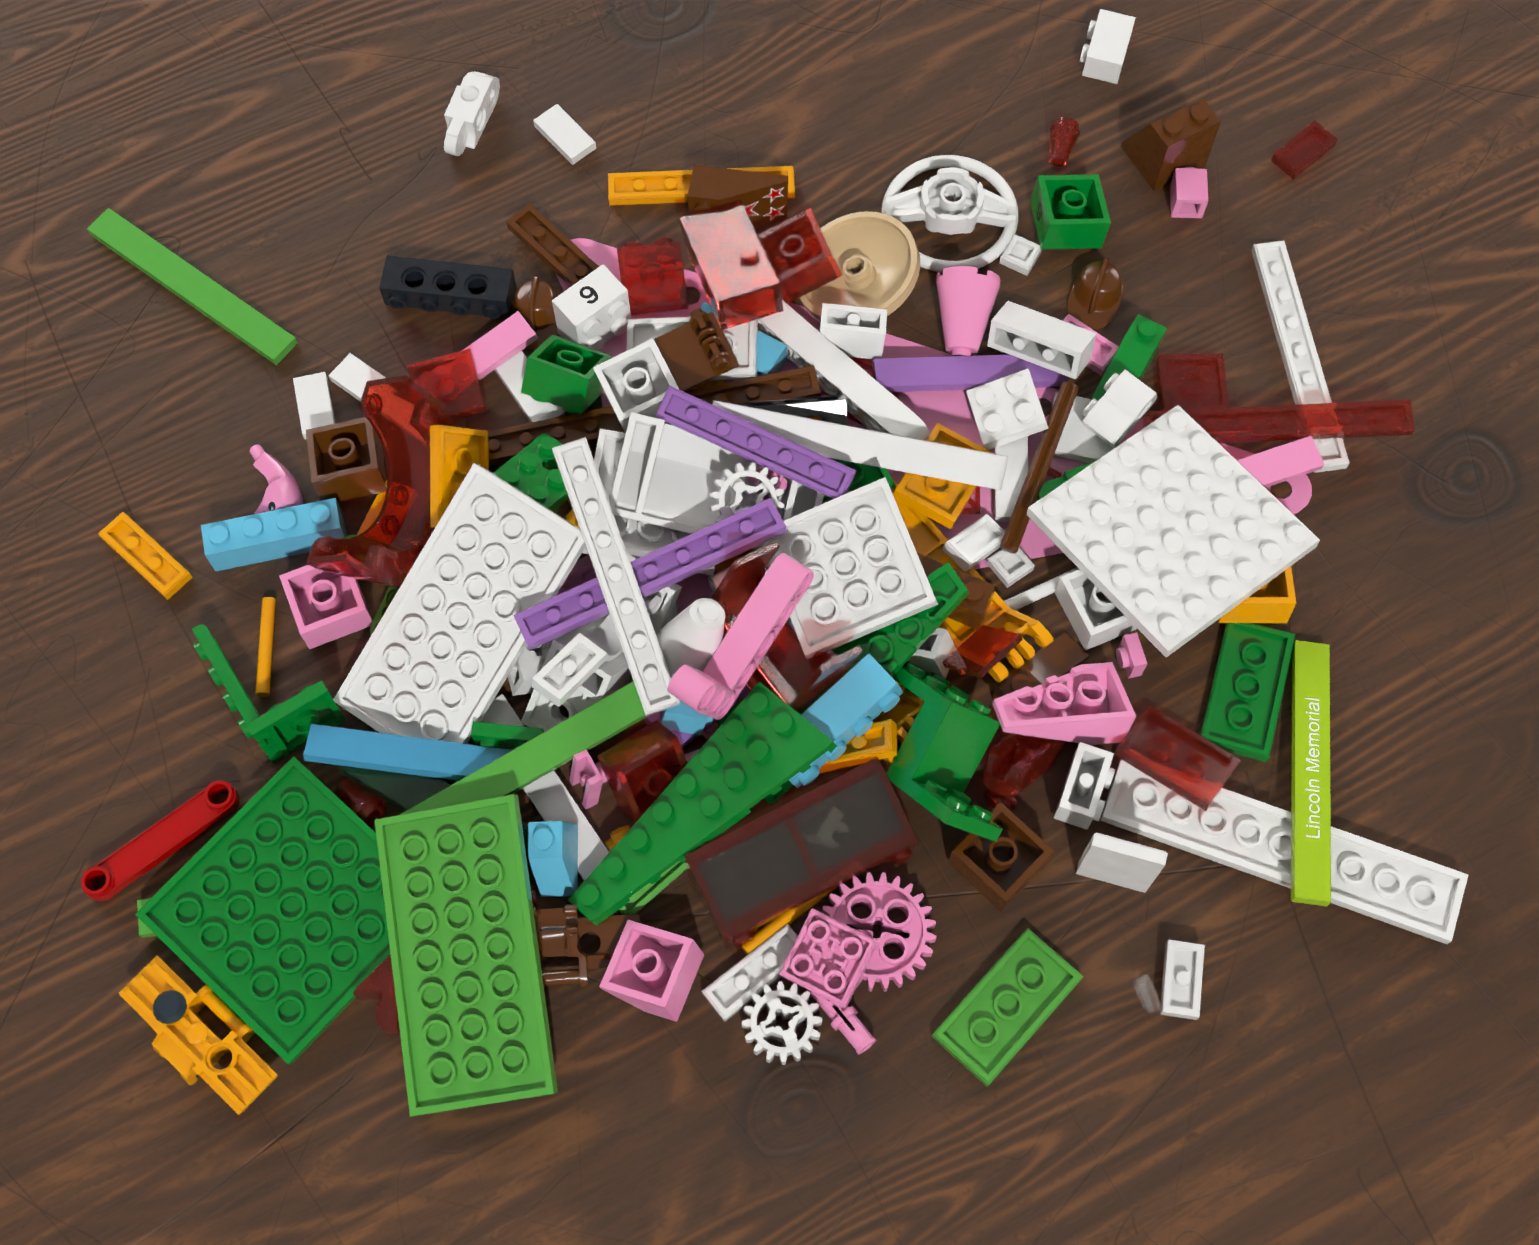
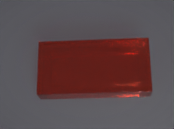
M1314 120L1275 152L1271 161L1294 180L1333 148L1338 139Z

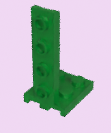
M203 624L192 628L198 640L193 644L195 650L203 662L208 659L210 660L212 667L207 670L218 687L224 685L228 691L222 696L233 713L239 710L243 717L237 721L240 728L248 739L252 736L256 739L272 764L306 745L311 724L337 727L346 721L322 680L314 685L304 687L296 696L284 703L272 706L267 713L260 716L208 628Z

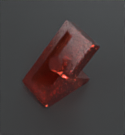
M389 955L354 990L353 994L359 1000L382 999V1002L376 1005L377 1025H382V1030L388 1035H400L391 955Z

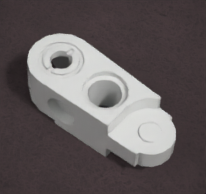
M474 71L467 73L461 85H457L444 114L447 123L444 141L445 153L460 156L463 154L465 147L475 149L498 100L500 88L498 77Z

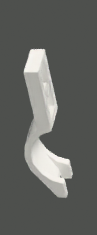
M657 595L650 602L643 598L650 618L661 605L662 599ZM610 614L588 635H582L579 632L532 678L531 687L560 707L605 661L609 662L617 658L623 650Z

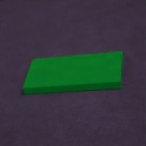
M1225 623L1198 744L1262 762L1269 760L1296 634L1256 623Z

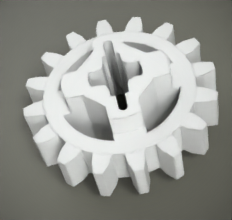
M741 463L735 464L734 474L729 469L723 470L725 480L715 479L713 482L719 488L718 492L709 493V497L717 499V504L709 507L710 511H719L720 516L715 520L716 523L749 508V506L735 509L743 500L742 492L746 495L758 491L750 501L752 506L763 502V498L767 494L777 509L784 508L785 506L784 503L777 501V496L782 495L784 489L775 490L773 486L779 480L778 477L768 479L766 477L768 468L766 467L756 472L755 463H749L746 471H744ZM751 477L760 483L755 486H748L740 478ZM728 488L732 493L730 504L725 507L724 499L726 490Z
M778 981L776 991H772L766 984L764 985L763 997L755 993L751 995L755 1006L744 1007V1013L750 1016L751 1019L742 1021V1028L751 1030L745 1036L746 1043L754 1041L757 1043L753 1050L755 1055L760 1054L764 1050L767 1052L766 1062L770 1063L774 1056H780L781 1064L786 1065L787 1056L792 1055L798 1062L801 1060V1049L809 1053L813 1051L809 1040H819L820 1033L814 1030L813 1027L822 1025V1018L813 1016L819 1010L818 1003L810 1005L807 1003L810 998L809 991L804 992L800 996L797 994V984L794 983L788 991L784 990L783 982ZM780 1000L792 1001L797 1006L792 1008L782 1004ZM766 1006L768 1010L767 1019L760 1022V1025L757 1026L759 1013ZM777 1016H781L783 1020L790 1019L787 1030L783 1031L780 1026L774 1027ZM807 1020L806 1031L798 1041L795 1033L797 1026ZM771 1038L783 1043L784 1047L771 1045L767 1040Z

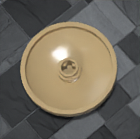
M869 211L844 215L819 229L803 247L795 267L794 280L796 291L807 311L819 321H821L822 303L886 309L888 316L905 302L914 289L920 272V254L911 232L896 218L884 213Z

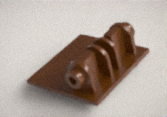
M700 308L690 313L689 323L654 339L679 390L683 392L739 367V363L713 312L707 314V312H703Z

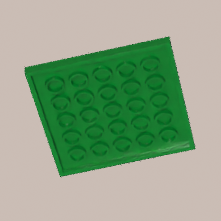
M294 756L135 914L288 1065H292L391 962L376 833Z

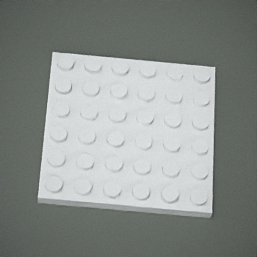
M1179 405L1035 502L1027 510V516L1165 657L1175 652L1311 552L1320 541L1317 536Z

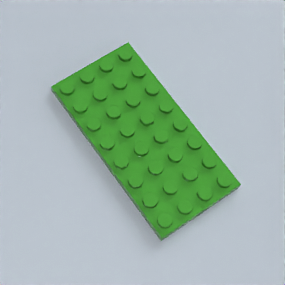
M507 795L375 819L410 1117L558 1093L518 795Z

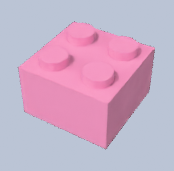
M345 551L279 575L298 630L309 650L371 626L372 617Z

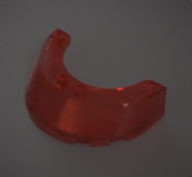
M406 375L367 381L361 397V410L380 439L387 463V490L382 509L373 524L356 537L337 539L326 536L315 540L306 564L315 569L381 585L400 587L435 529L431 528L430 426H450L453 420L431 394Z

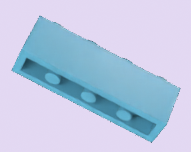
M336 498L201 525L204 553L215 571L338 547L339 542L347 536L344 514Z
M867 654L801 714V716L829 737L837 747L833 752L827 751L810 764L811 768L803 774L799 772L789 779L796 788H799L802 784L804 786L815 780L820 773L819 769L828 760L834 761L845 752L846 744L855 736L860 737L872 727L873 719L882 711L884 713L890 711L899 702V696L903 693L902 689L870 654Z

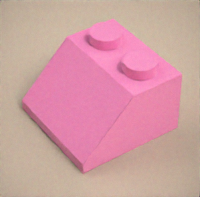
M627 920L599 987L644 1012L677 1022L703 960L704 953L691 938Z

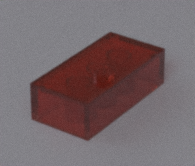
M741 200L680 218L685 247L721 330L784 311L780 283Z

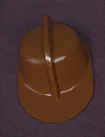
M1109 258L1092 262L1080 270L1074 279L1068 298V314L1093 330L1105 328L1113 322L1124 293L1122 277L1118 269L1109 264Z
M534 276L533 280L523 283L517 289L511 310V316L519 311L538 337L536 341L524 348L528 350H536L552 334L558 336L552 300L561 293L552 285L541 281L539 276Z

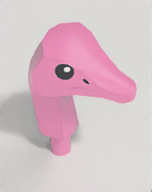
M261 445L252 446L249 452L255 460L253 465L268 481V487L266 488L263 500L255 514L302 505L303 495L294 476L272 455L266 453Z

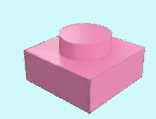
M1135 632L1124 635L1119 647L1116 649L1118 664L1121 669L1125 668L1128 679L1141 676L1148 663L1138 634Z

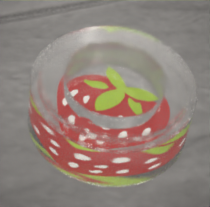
M1146 974L1134 979L1133 983L1136 993L1146 1013L1150 1014L1162 1009L1158 994L1149 976Z

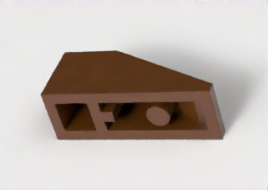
M1063 633L1047 647L1037 651L1030 660L1026 659L1021 667L1015 668L1008 674V677L998 683L992 700L994 701L996 698L1026 686L1033 688L1043 684L1046 678L1053 675L1060 677L1068 674L1071 668L1084 663L1089 658V655L1069 635Z

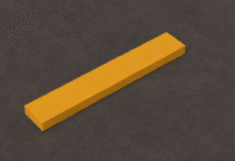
M793 166L727 168L788 176V198H795ZM693 170L608 173L609 206L688 202V192Z

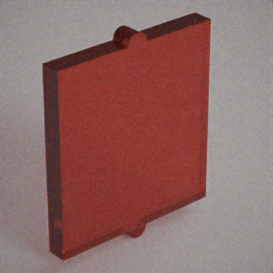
M982 625L942 663L945 668L956 670L960 675L966 673L982 678L1023 639L1020 634L1006 631L1004 627L997 629Z

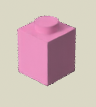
M1194 167L1175 168L1170 183L1171 217L1202 218L1209 201L1207 169H1197Z

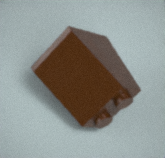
M1203 98L1150 123L1121 142V147L1153 191L1171 183L1175 168L1194 167L1201 169L1206 166L1221 120Z

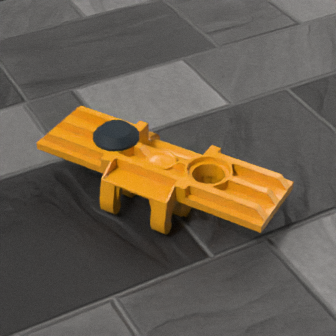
M158 955L118 993L158 1034L152 1042L153 1049L161 1057L166 1058L180 1072V1076L189 1085H193L198 1080L196 1077L198 1074L238 1115L245 1111L279 1076L246 1044L255 1032L211 988L205 985L195 993ZM204 1005L232 1030L223 1040L217 1037L198 1016V1012ZM231 1052L232 1061L230 1065L225 1069H216L214 1065L224 1054Z

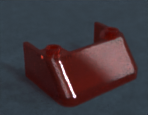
M776 541L735 560L710 598L718 602L725 612L723 639L768 571L767 565L780 547ZM786 622L748 680L747 685L752 690L759 682L799 713L836 684L863 650L858 645L838 656L829 649H822L816 652L813 657L807 659L796 632Z

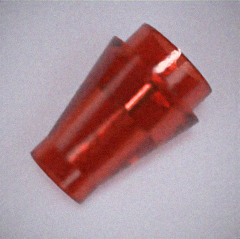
M1065 117L1057 118L1055 123L1050 126L1049 163L1057 167L1067 165L1068 158L1080 136L1079 124L1075 120Z
M345 779L337 786L335 795L370 828L375 826V819L384 817L386 807L383 805L382 798L355 784L351 779Z

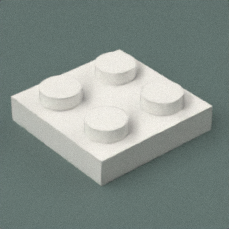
M1028 368L966 391L983 446L987 450L1049 429Z

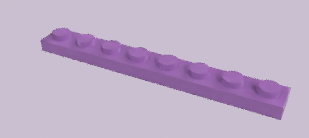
M769 498L631 561L630 563L642 597L645 598L786 533V525L772 499ZM596 577L513 616L529 650H532L610 613Z

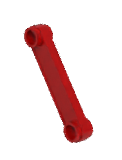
M225 781L210 783L200 793L100 863L88 869L81 878L83 892L96 901L112 899L128 885L220 820L232 814L239 806L237 790ZM229 792L225 802L215 804V800L220 794ZM106 877L105 885L101 889L94 891L95 883L99 879Z

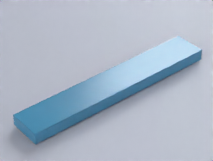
M311 724L303 756L304 761L460 781L512 750Z

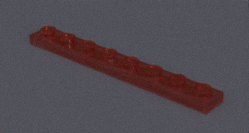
M1411 399L1184 410L1218 443L1299 440L1308 436H1312L1313 439L1412 435L1415 430ZM1170 410L1147 411L1143 416V428Z

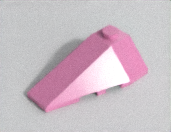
M1113 662L1078 665L1071 668L1068 674L1060 677L1053 675L1046 678L1043 684L1033 688L1026 686L996 698L992 703L1003 732L1075 743L1082 742L1088 745L1124 742L1136 718V714Z

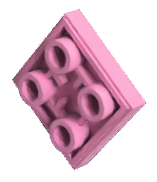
M812 908L779 975L846 1009L879 942Z

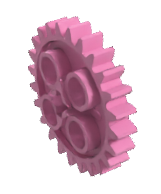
M869 872L866 876V882L863 884L854 876L852 878L853 888L851 889L841 883L839 890L842 896L839 897L832 893L829 895V900L834 907L823 906L822 908L823 914L845 925H852L855 928L863 929L857 931L879 942L857 985L858 987L862 980L867 981L868 991L872 992L875 982H880L884 992L887 991L890 980H893L898 988L902 987V975L913 981L916 976L913 966L924 970L926 963L920 956L931 957L933 950L925 944L935 943L936 935L927 932L935 927L936 921L925 919L931 913L932 908L931 906L920 907L924 898L923 893L912 897L910 895L913 888L912 883L902 889L899 887V876L893 880L892 884L887 883L886 873L882 872L879 882H874L873 876ZM862 904L870 909L871 914L865 919H859L852 914L851 909L856 905ZM893 909H899L905 913L907 919L905 922L897 924L889 920L887 913ZM874 925L881 926V932L883 933L880 938L873 937L872 930ZM906 932L909 934V937L903 938L899 935L891 933ZM889 944L898 945L903 955L899 959H890L884 954V947Z

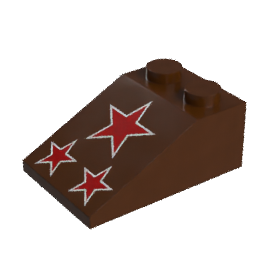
M694 165L688 192L690 233L703 237H722L787 219L788 176Z

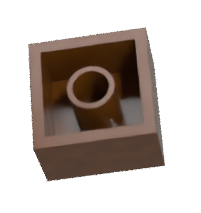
M371 416L306 430L311 483L320 501L336 498L337 502L388 491L381 439Z
M1000 802L990 812L993 814L991 821L1003 829L997 841L995 842L970 833L952 851L948 863L1002 912L1049 863L1055 851Z

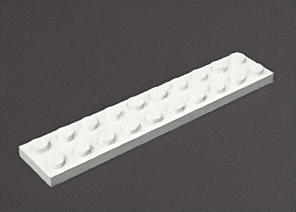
M1125 753L1122 754L1100 821L1291 889V812ZM1331 826L1332 904L1444 944L1452 941L1468 874Z

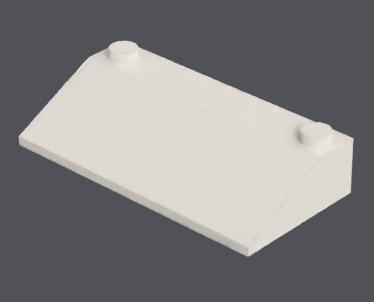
M631 412L609 504L613 515L693 534L716 523L715 520L720 516L719 511H710L709 508L717 504V499L709 497V493L718 492L719 490L713 483L714 480L724 481L725 477L722 471L725 469H729L734 474L735 464L741 463L744 471H746L749 463L754 462L678 427L665 424V420ZM755 463V465H756V470H758V468L760 467V465H758V464ZM783 476L788 481V486L782 495L777 496V501L785 504L784 508L777 509L783 521L822 504L823 494ZM748 477L740 478L746 485L755 486L754 483L749 482ZM728 488L726 490L724 499L725 507L728 506L731 501L732 493ZM742 492L743 500L735 509L744 506L752 507L750 501L757 492L746 495ZM762 544L751 548L765 552Z

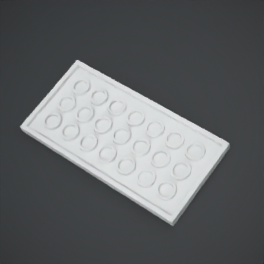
M473 463L334 697L335 703L379 733L467 744L471 738L473 722H481L527 645L513 615L553 598L558 594L586 547L580 529L484 467Z

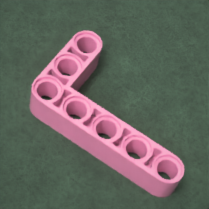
M781 553L769 567L704 670L700 671L687 664L681 666L671 678L667 691L698 713L717 720L723 718L809 588L814 578V571L786 553Z

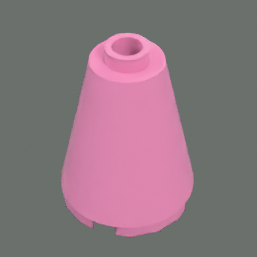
M972 266L948 267L943 269V275L939 272L937 273L936 285L945 350L952 354L951 356H973L978 353L1000 288L1001 280L996 273L987 270V276L977 274L978 267Z

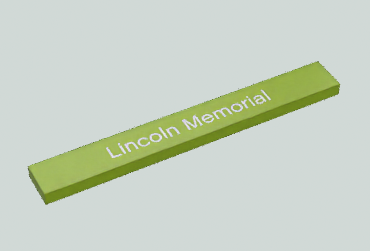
M1295 640L1292 649L1291 902L1328 907L1331 903L1330 645Z

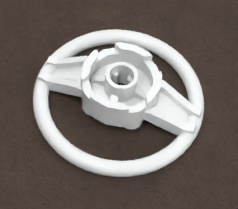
M932 156L909 165L892 180L882 202V213L890 215L900 222L924 220L925 227L931 232L949 235L967 234L975 229L977 222L1004 227L1000 238L992 247L969 259L957 261L940 260L919 252L920 267L943 273V269L948 267L972 266L979 269L993 262L1004 252L1011 238L1016 233L1018 226L1017 201L1005 179L986 164L964 156ZM942 168L937 171V175L931 177L928 181L926 179L923 186L899 193L904 185L915 176L931 169ZM969 171L989 181L999 192L1000 196L984 189L981 182L977 183L975 179L969 176Z

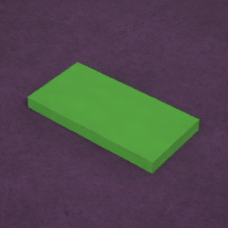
M1027 928L931 1037L988 1087L1084 976Z

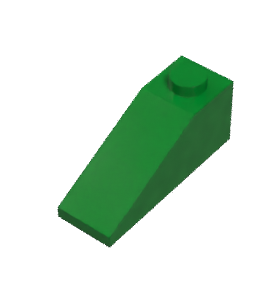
M1138 314L1123 338L1090 402L1093 399L1099 401L1104 396L1106 390L1103 388L1114 373L1120 375L1124 370H1127L1141 381L1159 351L1167 328Z

